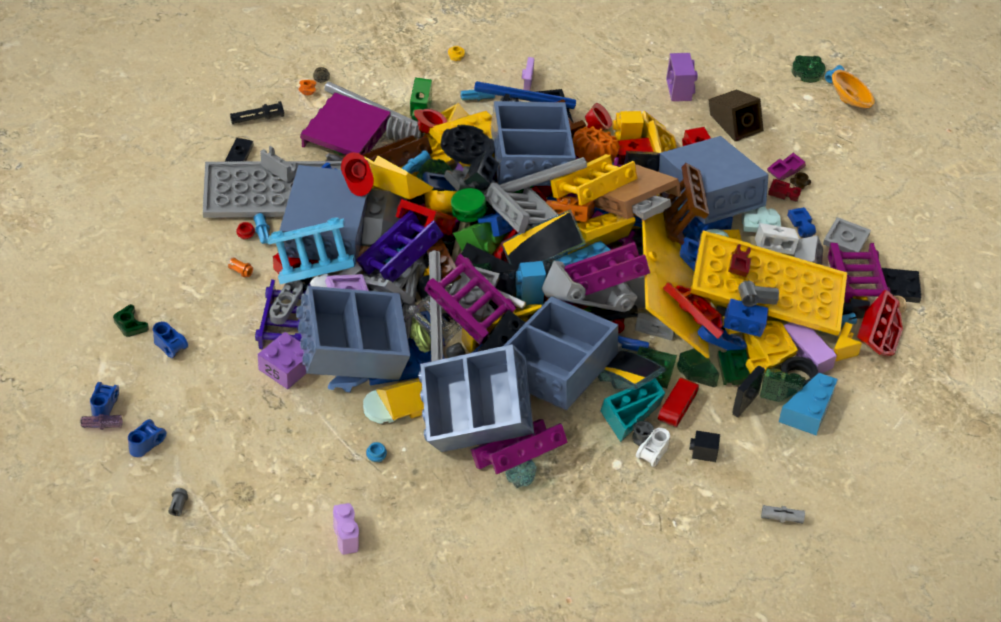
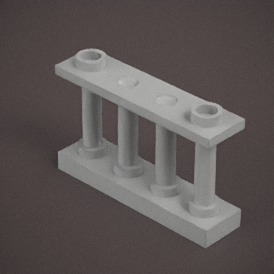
M497 183L489 185L485 200L518 233H525L528 224L541 225L559 216L530 187L524 188L523 194L505 192Z

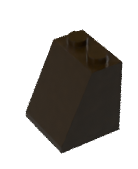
M736 89L708 99L710 115L734 141L764 131L760 98Z

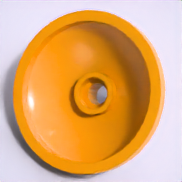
M836 70L832 74L833 85L843 102L859 108H870L874 105L875 99L873 94L857 77L844 70Z

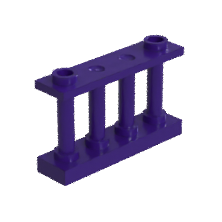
M409 210L356 260L366 274L370 275L375 269H378L385 281L390 280L393 283L443 236V233L435 221H432L426 227L422 226L415 213ZM416 231L419 232V234L414 239L409 238ZM402 244L406 245L400 252L395 251ZM389 256L392 257L386 265L383 264Z
M271 279L270 287H266L265 298L267 300L260 329H256L255 341H258L259 349H263L265 340L274 341L282 335L281 333L267 332L268 325L297 328L298 330L300 322L299 319L298 321L287 320L285 323L277 325L270 321V309L274 303V298L278 297L281 290H276L275 280ZM295 306L291 313L296 314L298 306ZM295 333V335H291L299 342L301 341V334Z

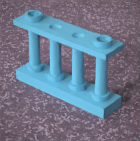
M335 217L327 220L326 223L284 233L283 231H276L269 236L268 245L276 243L283 267L278 275L280 284L355 267L354 254H346L339 229L344 227V218L339 219ZM329 230L333 232L339 254L336 259L332 260L327 257L321 232ZM313 234L320 257L319 263L311 264L309 262L302 239L303 236ZM295 239L301 260L300 267L294 269L290 267L283 242Z

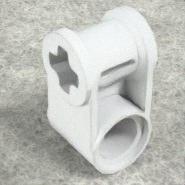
M664 428L653 430L646 441L640 445L636 457L648 461L652 467H655L668 450L669 431Z

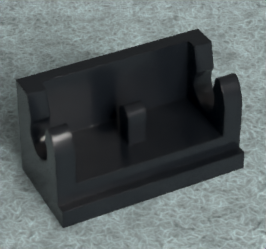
M485 151L472 161L464 183L469 185L475 181L479 185H476L474 189L478 190L486 185L489 186L499 163Z

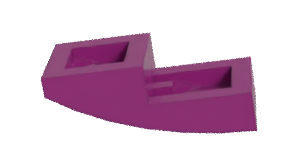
M793 152L784 160L778 159L767 168V171L778 180H783L803 169L806 163Z

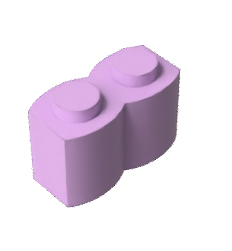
M350 503L334 505L333 528L337 535L339 551L343 555L358 552L359 528L355 522V512Z

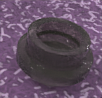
M324 67L316 68L313 73V79L320 83L326 82L330 79V73Z

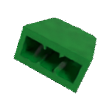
M415 77L410 99V116L418 122L414 115V110L430 109L432 104V80ZM420 93L424 94V98L419 97Z

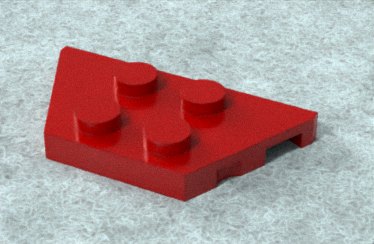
M667 282L663 289L679 303L680 308L685 312H689L694 317L695 322L703 325L719 339L724 333L720 329L723 326L721 321L722 315L702 296L692 294L691 288H685L681 285H677L675 288L670 282Z

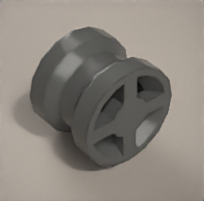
M647 421L637 422L634 425L633 442L640 446L646 441L654 430L653 425Z

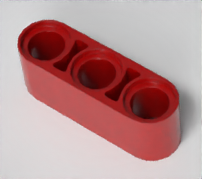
M680 377L663 404L658 420L677 428L696 397L699 384Z

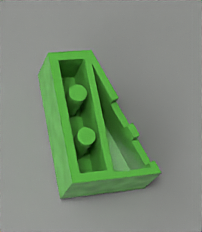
M477 222L470 227L453 233L462 251L466 243H469L491 255L502 242L505 235H507L505 233L501 236L493 237L491 222Z

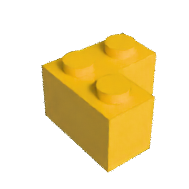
M620 111V113H616V118L612 121V129L616 131L614 136L617 141L641 138L643 128L641 111Z

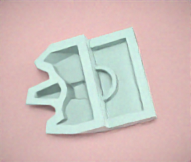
M765 206L742 213L743 231L757 232L759 223L781 226L780 215L775 209H766Z

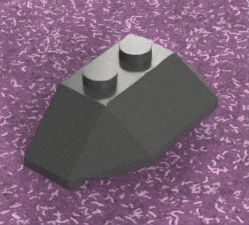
M371 189L364 215L361 246L370 247L400 220V218L396 217L397 207L401 199H406L387 190Z

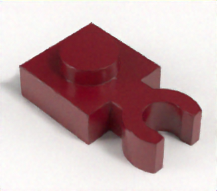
M773 179L768 195L783 200L789 197L790 200L798 202L802 189L799 187L791 188L790 183Z
M738 244L735 253L731 256L728 272L747 277L751 264V258H748L751 248L748 247L746 252H743L740 249L741 245Z

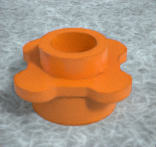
M301 80L299 82V91L302 94L312 95L316 91V81Z

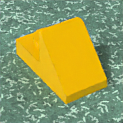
M847 322L844 324L834 348V352L837 355L835 362L859 355L862 343L852 339L854 335L851 332L853 324Z

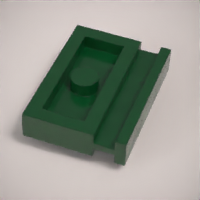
M746 350L718 351L717 358L723 385H727V383L741 385L750 375L745 365L748 360Z

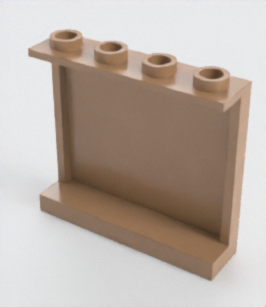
M635 164L638 179L596 198L595 207L629 219L634 217L632 205L662 192L678 197L681 196L680 183L678 178Z

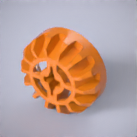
M593 126L591 128L584 127L577 130L572 139L575 155L579 158L584 157L587 162L593 161L605 154L611 155L612 163L615 157L617 158L620 145L615 136H611L609 131L603 132L602 128L597 130Z

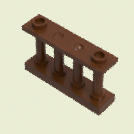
M410 135L365 153L363 156L373 162L377 156H380L400 167L407 164L409 159H414L424 150L429 154H432L433 151L427 136L415 140L414 135Z
M686 162L681 167L683 179L680 182V193L683 191L681 196L677 198L673 194L660 193V197L670 199L671 206L663 212L667 237L672 242H677L681 245L684 243L682 231L693 218L699 216L706 219L709 215L701 171ZM687 199L686 203L679 209V207H680V206L685 202V200ZM688 210H690V212L683 218V220L680 221L681 218L688 212Z

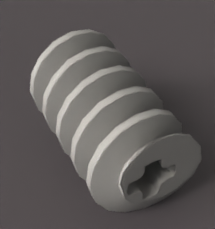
M392 117L389 118L386 127L388 139L394 138L397 141L410 135H414L415 140L424 137V133L419 131L418 123H416L415 127H412V122L410 121L408 126H406V120L399 124V118H396L395 122L392 121Z

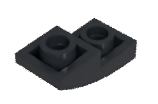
M851 298L850 303L844 302L842 315L854 312L856 317L851 319L864 318L870 302Z

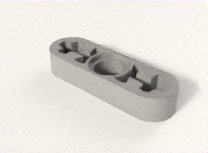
M300 280L288 282L284 285L270 309V321L272 323L280 325L287 321L303 294V284ZM288 299L291 300V303L284 304L281 301Z

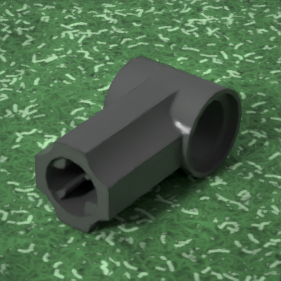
M752 281L742 282L738 286L744 306L752 307L757 303L777 305L779 300L778 288L755 286Z

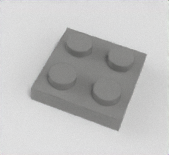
M837 217L827 233L823 245L830 247V243H838L839 249L842 252H860L871 230Z

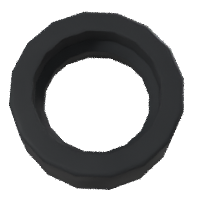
M799 356L790 357L782 364L779 380L786 390L798 393L818 374V369L807 358ZM800 370L805 372L810 378L807 380H797L792 378L787 372Z

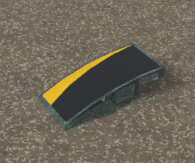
M571 209L526 229L525 233H518L501 242L509 264L519 268L520 263L543 261L545 266L553 260L568 255V252L586 245Z
M621 350L598 375L599 381L611 382L614 389H638L666 370L663 366L646 357Z

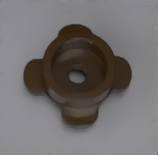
M798 172L794 178L790 179V183L804 189L805 186L811 185V180L806 173Z

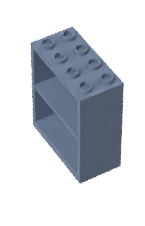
M494 101L491 136L494 141L495 160L499 163L496 170L498 185L576 159L566 104L564 102ZM548 180L533 186H551V181Z
M722 136L660 153L659 172L678 178L679 183L683 179L681 167L685 162L701 171L709 215L706 219L699 216L696 217L704 224L766 206L769 174Z
M298 165L279 231L284 233L326 223L331 218H344V227L339 229L346 254H354L357 263L356 259L359 256L362 242L364 215L370 192L364 196H356L351 193L341 170ZM332 230L321 232L327 257L330 260L336 259L339 254ZM313 234L303 236L302 239L308 260L319 261L320 257ZM295 239L283 241L287 256L300 258Z
M308 286L305 294H302L301 305L296 310V317L300 320L298 332L302 336L300 348L304 352L302 364L306 367V374L399 380L410 357L400 293Z
M551 296L504 346L513 344L526 357L530 394L557 407L568 410L618 354V324Z
M513 344L420 364L419 379L422 383L420 396L424 403L422 417L426 425L424 438L440 452L534 434L526 357Z

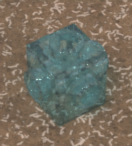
M532 459L506 470V478L510 483H513L516 489L521 486H528L534 481L537 466Z

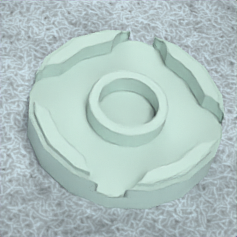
M376 390L366 395L363 400V409L367 418L376 423L387 421L391 423L395 421L390 416Z

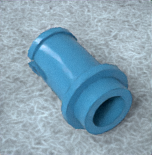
M837 65L833 70L827 71L825 80L828 83H833L832 74L836 70L845 71L843 66Z

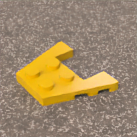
M724 316V317L722 318V320H721L722 323H723V326H724V318H725V316ZM767 320L761 337L748 334L760 357L748 359L745 365L750 374L757 366L765 368L764 372L797 354L798 349L782 322ZM725 328L728 334L740 333L738 331Z

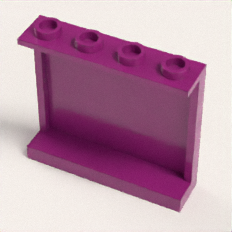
M335 92L331 98L327 99L323 108L319 109L314 119L310 120L306 129L302 130L300 134L302 147H305L308 142H312L346 155L352 152L363 155L370 152L386 132L391 112Z

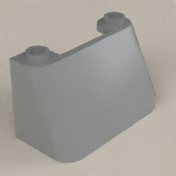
M555 260L542 286V291L547 298L552 296L568 303L620 312L630 310L637 299V295L626 282L585 296V288L582 284L573 282L569 274L565 272L563 262Z

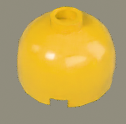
M429 191L424 195L425 206L446 214H452L451 198L457 191Z

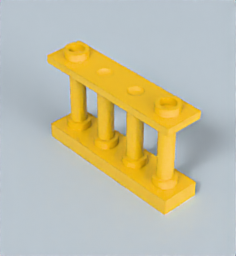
M605 154L588 162L587 167L550 181L554 198L559 199L569 193L577 194L579 205L582 206L638 178L635 161L618 167L612 165L611 155Z

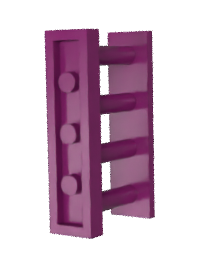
M634 242L566 265L564 269L573 282L582 284L585 288V296L650 274L646 255L639 256Z
M830 243L827 256L830 268L843 272H872L873 276L849 277L847 275L844 302L849 303L853 297H879L884 290L890 292L879 262V251L876 250L874 243H870L868 252H842L839 249L838 243ZM842 259H868L869 264H846ZM849 284H875L876 289H853Z
M459 254L455 261L457 267L440 282L434 278L430 279L426 284L425 291L479 344H482L489 334L487 328L508 310L514 313L516 307L509 298H505L473 266L467 257ZM463 272L471 280L455 295H450L445 290V287ZM478 286L485 294L468 309H464L459 304V301L474 287ZM491 299L499 308L482 323L478 322L473 318V314Z
M538 419L533 422L534 434L481 444L470 450L476 468L482 469L492 464L495 474H500L568 443L563 425L559 423L546 429L544 419Z

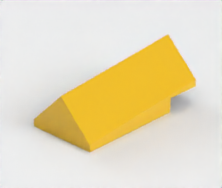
M643 111L641 136L642 138H649L653 151L662 153L676 149L677 145L674 135L667 131L666 127L654 117Z
M377 156L374 162L365 157L371 164L374 177L373 186L390 191L407 199L415 198L433 189L431 185L380 156Z
M608 213L591 218L587 222L575 223L583 242L560 252L561 257L599 241L607 245L628 236L635 223V217L626 219L613 213Z
M419 378L376 389L393 420L407 415L411 419L422 415L424 403L420 396L422 383Z

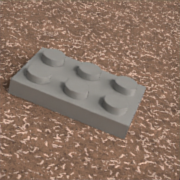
M475 267L496 287L500 277L499 273ZM463 272L460 274L462 278L454 282L449 293L450 295H455L471 280ZM476 286L459 301V304L464 309H468L485 293ZM489 301L473 314L474 319L481 321Z

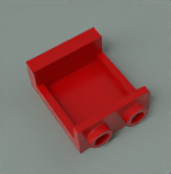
M401 199L397 207V218L401 219L410 210L415 213L418 220L421 219L422 215L428 216L425 227L432 221H435L442 233L452 234L457 217Z

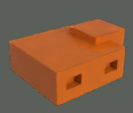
M563 196L559 199L557 198V201H546L559 216L570 212L574 221L587 222L594 215L595 199L582 206L579 205L577 197Z

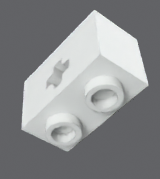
M759 223L755 236L758 247L794 255L799 240L795 229Z

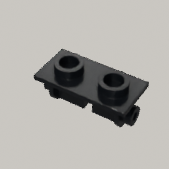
M515 270L496 272L500 274L496 285L497 289L516 298Z

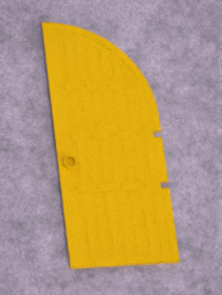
M663 212L655 214L646 220L642 219L643 255H646L650 274L644 275L646 310L703 356L709 358L708 342L704 341L697 332L702 325L695 322L694 317L689 312L682 310L679 303L663 289L667 282H670L675 288L677 285L685 288H691L694 271L680 257L681 244L672 242L667 237Z

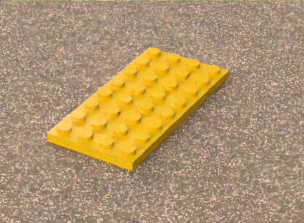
M703 230L699 242L691 293L728 304L730 298L742 301L738 286L745 281H752L755 286L778 288L779 300L777 305L756 304L768 308L767 316L838 336L841 330L847 272ZM738 244L741 245L740 249L743 252H746L748 247L751 248L748 258H751V264L747 277L728 272L731 256L735 253Z

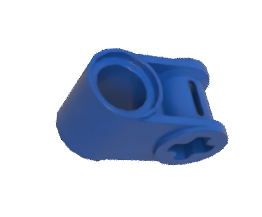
M161 321L154 324V344L164 351L169 358L175 357V353L181 349L188 348V342L185 337L167 322Z
M97 382L90 398L91 414L94 419L105 420L109 417L119 396V385L109 386L104 385L102 382Z
M151 419L144 421L142 425L128 434L130 455L133 457L144 456L156 445L163 442L167 434L166 430L157 427Z

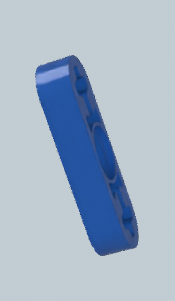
M703 325L697 331L704 341L726 350H744L747 347L746 342L740 336L728 334L725 330H723L724 333L719 339Z

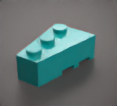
M654 377L604 398L600 412L619 441L622 442L634 430V425L637 422L644 421L661 405L665 391Z

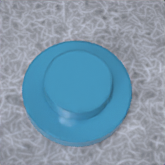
M374 442L367 448L366 456L373 462H380L386 458L387 450L383 444Z

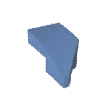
M336 376L329 383L328 389L334 390V388L338 387L350 393L352 386H358L368 381V378Z

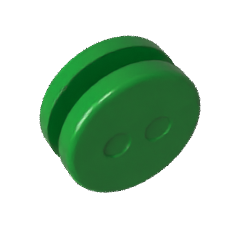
M465 188L457 191L451 198L453 216L457 217V220L461 222L477 221L486 213L485 196L478 189Z

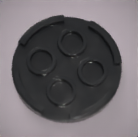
M457 125L455 128L446 129L442 134L440 142L441 148L447 156L464 164H471L474 159L485 151L493 156L495 149L492 138L490 139L485 135L483 130L470 125Z

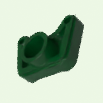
M132 304L113 315L114 323L126 337L149 330L148 323L139 322L134 318L135 307Z

